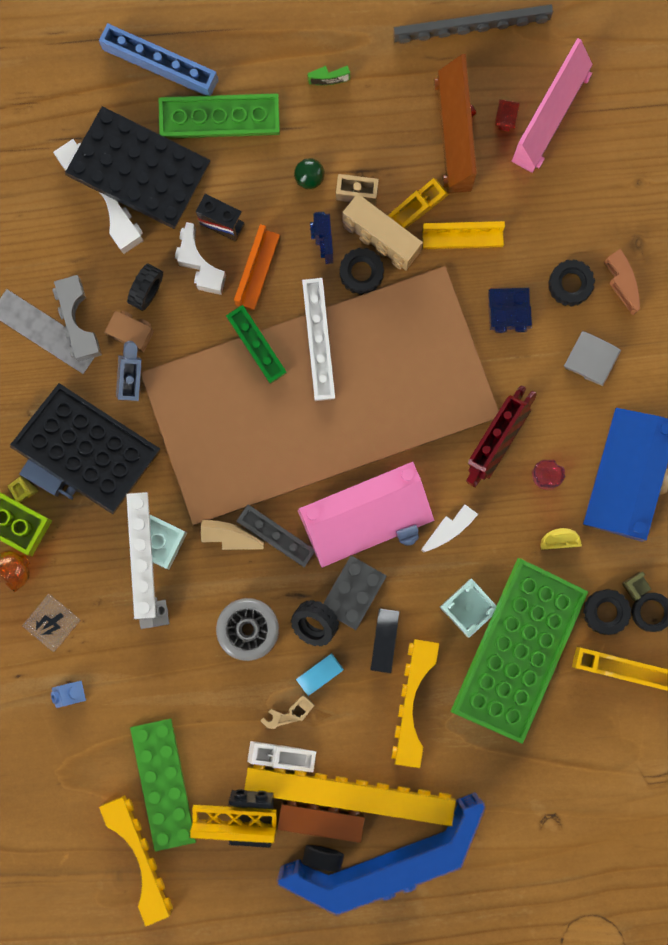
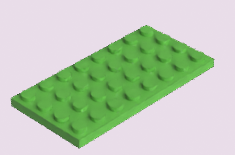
M517 558L450 712L523 744L588 591L523 559Z

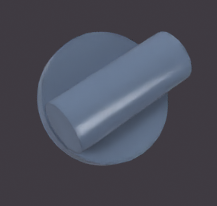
M417 525L396 531L399 542L404 545H413L419 539Z

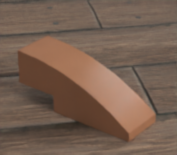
M619 249L604 261V264L614 276L609 284L630 313L634 315L640 310L637 282L627 258L622 250Z

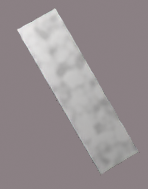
M6 289L0 298V321L84 374L94 358L80 362L75 357L72 358L68 347L71 345L70 338L65 336L64 326Z

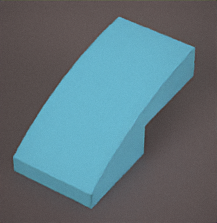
M331 653L296 680L309 696L344 669Z

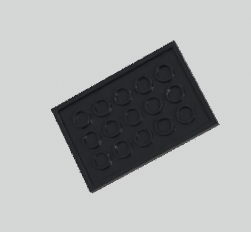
M102 106L66 169L65 175L175 229L205 174L210 160Z
M60 383L57 384L10 444V448L111 514L115 513L127 497L126 494L130 493L160 452V448Z

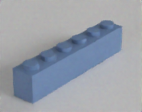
M108 23L99 39L102 50L202 95L211 96L218 82L216 71Z

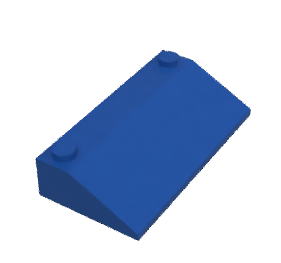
M615 408L583 525L641 542L647 540L668 465L667 418Z

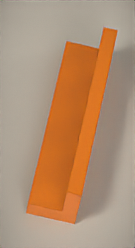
M260 224L234 298L235 305H243L246 309L252 311L256 309L280 239V234L268 231L264 225Z

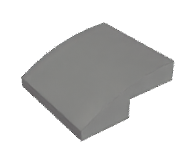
M582 331L564 367L567 370L584 376L585 379L603 386L621 349Z

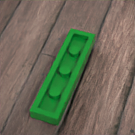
M243 305L226 315L270 384L287 374L285 368Z

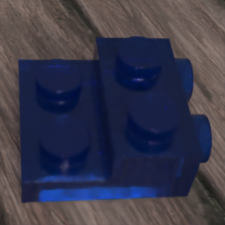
M315 212L313 213L314 222H310L311 239H315L316 245H320L321 258H325V264H333L330 214Z
M498 288L488 290L490 330H495V333H505L511 329H515V332H527V329L531 328L532 315L529 288Z

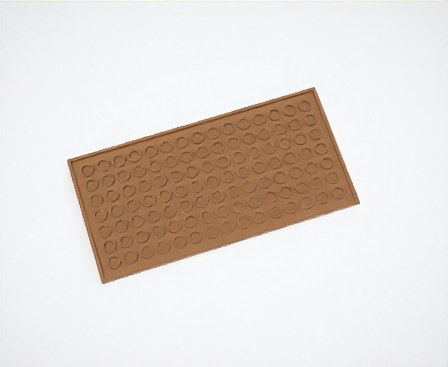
M446 266L326 308L335 399L315 401L306 315L260 331L287 372V374L271 384L240 338L141 372L193 526L202 523V520H212L246 508L247 505L251 506L494 420L499 410Z

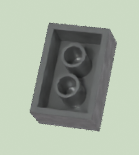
M350 556L323 604H326L334 611V614L338 617L337 620L356 630L387 576L357 558Z

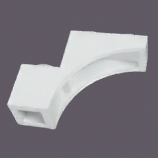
M186 222L185 228H181L180 240L182 242L181 247L176 249L175 259H178L179 266L200 270V272H196L194 279L198 290L222 295L226 279L225 271L211 266L201 257L195 243V225Z

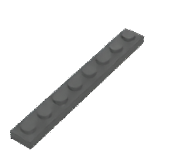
M551 4L394 27L393 37L394 42L408 43L411 40L419 39L424 41L436 36L445 38L450 36V34L456 33L465 35L470 33V31L478 30V32H485L491 28L506 29L512 25L526 26L532 22L542 24L551 20L553 8Z

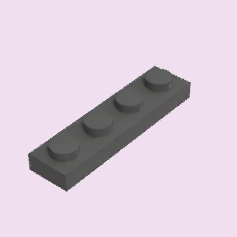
M250 505L246 506L236 521L302 567L306 566L315 552L312 547Z

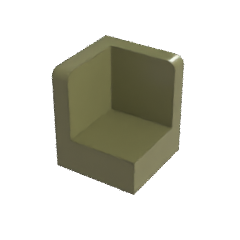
M638 572L622 583L632 600L640 599L642 595L651 590V587L643 577L645 576L644 572Z

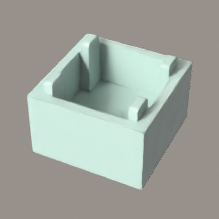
M150 515L153 563L170 570L187 532Z
M469 579L440 608L466 637L470 638L492 617L496 605L472 579Z

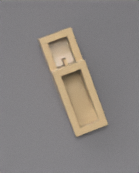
M202 520L201 542H222V550L264 549V540L248 529L221 521Z

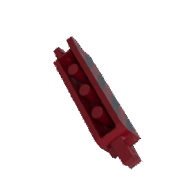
M521 385L513 396L507 397L469 458L468 465L470 468L468 472L470 474L466 480L469 485L476 488L481 479H490L530 414V407L536 398V392L531 391L523 402L521 399L526 391V387Z

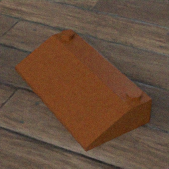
M461 54L438 71L437 78H434V89L438 90L446 171V175H443V187H447L448 194L471 192L477 175L466 54Z

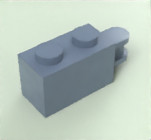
M133 341L125 342L123 356L118 355L116 397L118 400L139 401L141 359L137 357L138 348Z
M29 459L27 460L19 475L57 497L61 493L73 500L75 489L69 486L66 492L62 490L65 486L64 482Z

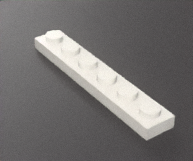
M323 278L305 279L302 282L315 401L335 399Z
M148 492L126 494L134 619L156 618Z

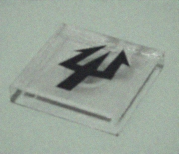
M48 594L22 626L52 652H55L81 620L51 594Z

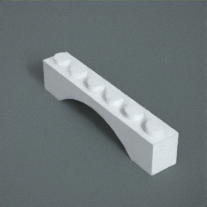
M74 139L53 152L65 171L81 144H76ZM100 193L105 199L109 211V233L122 253L125 254L143 241L141 237L143 232L137 223L134 225L129 219L132 216L126 207L121 208L118 201Z

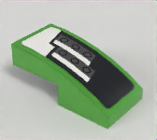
M326 66L307 73L308 82L312 85L342 83L350 80V70L348 66L329 73Z

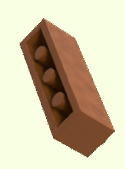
M290 800L282 802L278 830L361 843L365 818L361 812L353 810L343 812L340 811V808L334 807L324 809L319 808L320 805L307 803V806L299 805V802Z

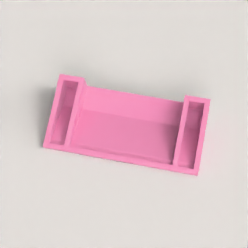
M577 38L517 145L512 162L532 173L536 167L538 169L541 167L545 159L542 157L583 82L587 84L592 75L590 69L593 64L581 39Z
M413 462L301 507L298 510L321 568L397 537L396 531L413 525H417L418 528L434 521L422 481Z

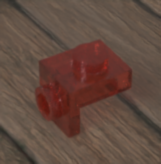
M499 100L495 125L499 126V130L510 131V128L515 129L519 102Z

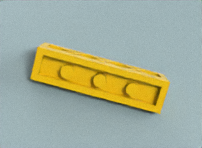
M505 221L423 223V249L503 247Z
M193 805V824L190 830V838L263 843L275 842L277 810ZM198 812H206L210 818L200 820L198 819ZM221 813L227 814L231 819L222 821L218 816ZM241 815H248L252 820L242 822L239 817ZM262 816H272V824L263 823L260 818Z

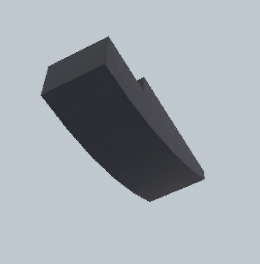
M379 608L370 667L372 671L391 673L399 611Z

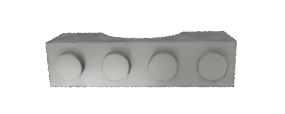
M78 275L54 281L55 288H53V294L55 299L60 302L61 307H58L60 318L65 320L66 326L63 327L66 338H70L71 345L68 347L71 357H75L80 362L101 356L102 353L97 336L93 332L80 329L75 320L77 307L86 299L81 279Z

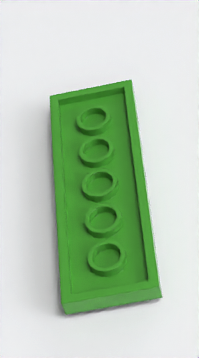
M247 94L159 97V135L167 139L280 135L279 95Z
M172 718L130 727L154 850L160 851L196 843V838H190L193 822Z

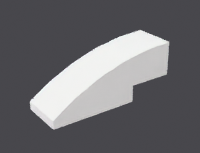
M464 505L453 521L446 516L421 551L427 552L447 543L470 525L478 514Z
M250 741L247 762L273 768L313 772L316 751Z

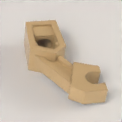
M302 695L289 708V713L282 715V713L270 709L269 713L272 714L273 720L267 721L263 717L261 722L267 728L276 729L277 726L299 720L303 721L315 704L305 695ZM297 705L305 711L301 716L292 713V710H295Z

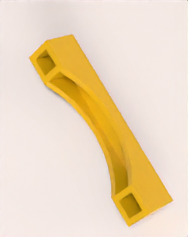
M414 639L413 643H409L407 655H411L410 664L406 663L404 676H408L407 684L402 685L401 696L405 698L404 704L399 705L398 711L401 723L400 726L396 725L395 738H398L397 746H393L391 756L392 759H395V764L420 768L423 746L414 728L413 702L421 680L436 665L439 643Z
M576 647L572 663L573 668L668 691V669Z
M124 795L101 805L99 809L106 827L119 834L129 844L138 859L142 876V890L138 908L145 926L169 917L173 906L169 897L166 898L163 890L165 886L162 878H158L155 872L157 870L154 858L149 857L147 851L149 850L146 838L142 839L140 834L142 828L138 818L135 819L132 811L134 807L132 801Z

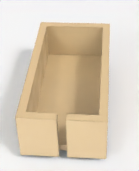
M358 193L343 211V227L350 233L355 232L360 236L359 239L366 245L371 244L376 248L375 251L382 257L387 256L392 260L391 263L396 268L407 270L420 254L423 244L421 240Z

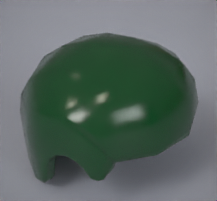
M313 158L303 159L294 170V178L297 184L305 189H314L319 186L325 174L322 164Z

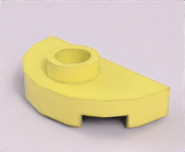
M568 528L550 531L542 538L540 544L541 550L582 546L580 536L576 531Z

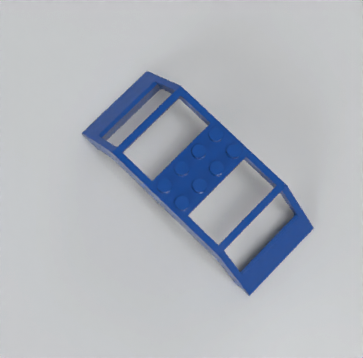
M476 793L456 799L458 805L454 811L452 826H447L445 831L348 867L340 872L327 875L302 864L301 859L292 861L280 867L277 879L278 884L335 915L381 898L389 900L396 896L395 893L402 890L404 893L416 889L418 884L461 868L485 809L484 803Z

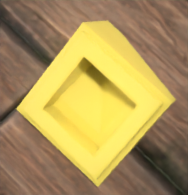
M20 476L8 485L14 499L18 502H22L38 492L37 488L23 476Z

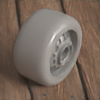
M242 598L231 602L223 609L217 620L216 635L222 649L231 657L242 661L257 660L268 654L275 646L279 636V622L274 611L266 603L253 598ZM247 623L252 624L254 627V632L251 635H246L243 632V626Z

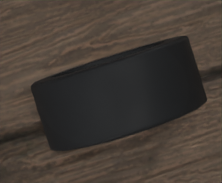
M658 593L642 595L632 606L631 613L635 624L642 630L649 632L662 631L668 627V598ZM649 600L658 601L664 608V617L658 624H647L641 618V607Z
M306 845L302 863L323 871L340 872L344 854L323 846Z

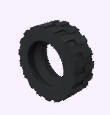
M368 248L351 250L341 260L339 274L342 284L354 294L362 295L375 291L380 286L384 275L383 262H381L380 256L376 255L373 250H368ZM358 262H366L371 267V276L365 281L356 280L352 275V267Z
M575 259L559 263L552 271L548 281L551 296L564 306L580 305L588 299L594 290L595 278L593 277V271L584 262ZM573 273L579 276L581 287L578 291L570 293L564 290L562 278L566 274Z
M149 263L144 265L131 286L127 297L128 304L144 311L155 297L162 282L164 272Z
M605 589L596 591L588 597V601L584 604L585 609H583V613L585 615L584 619L588 623L587 625L594 632L602 635H612L623 631L624 627L629 624V619H631L629 601L616 590ZM610 602L616 606L617 616L612 622L607 623L599 619L597 609L600 604Z
M310 600L304 601L297 608L291 619V627L294 633L305 643L320 647L327 645L339 629V621L334 611L326 604ZM306 617L317 620L324 629L321 630L313 627Z

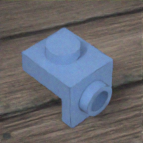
M82 680L52 687L51 700L56 708L86 701Z

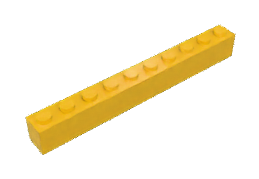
M255 764L249 766L247 770L244 789L246 791L272 792L273 798L452 826L456 801L454 798H451V794L439 793V796L430 795L431 791L418 789L417 793L411 792L410 788L404 786L392 789L389 788V784L377 783V786L368 785L369 781L357 779L356 783L348 782L346 777L336 776L335 779H329L326 774L315 773V776L306 775L307 772L294 770V773L286 772V769L274 768L272 770L266 769L263 765Z

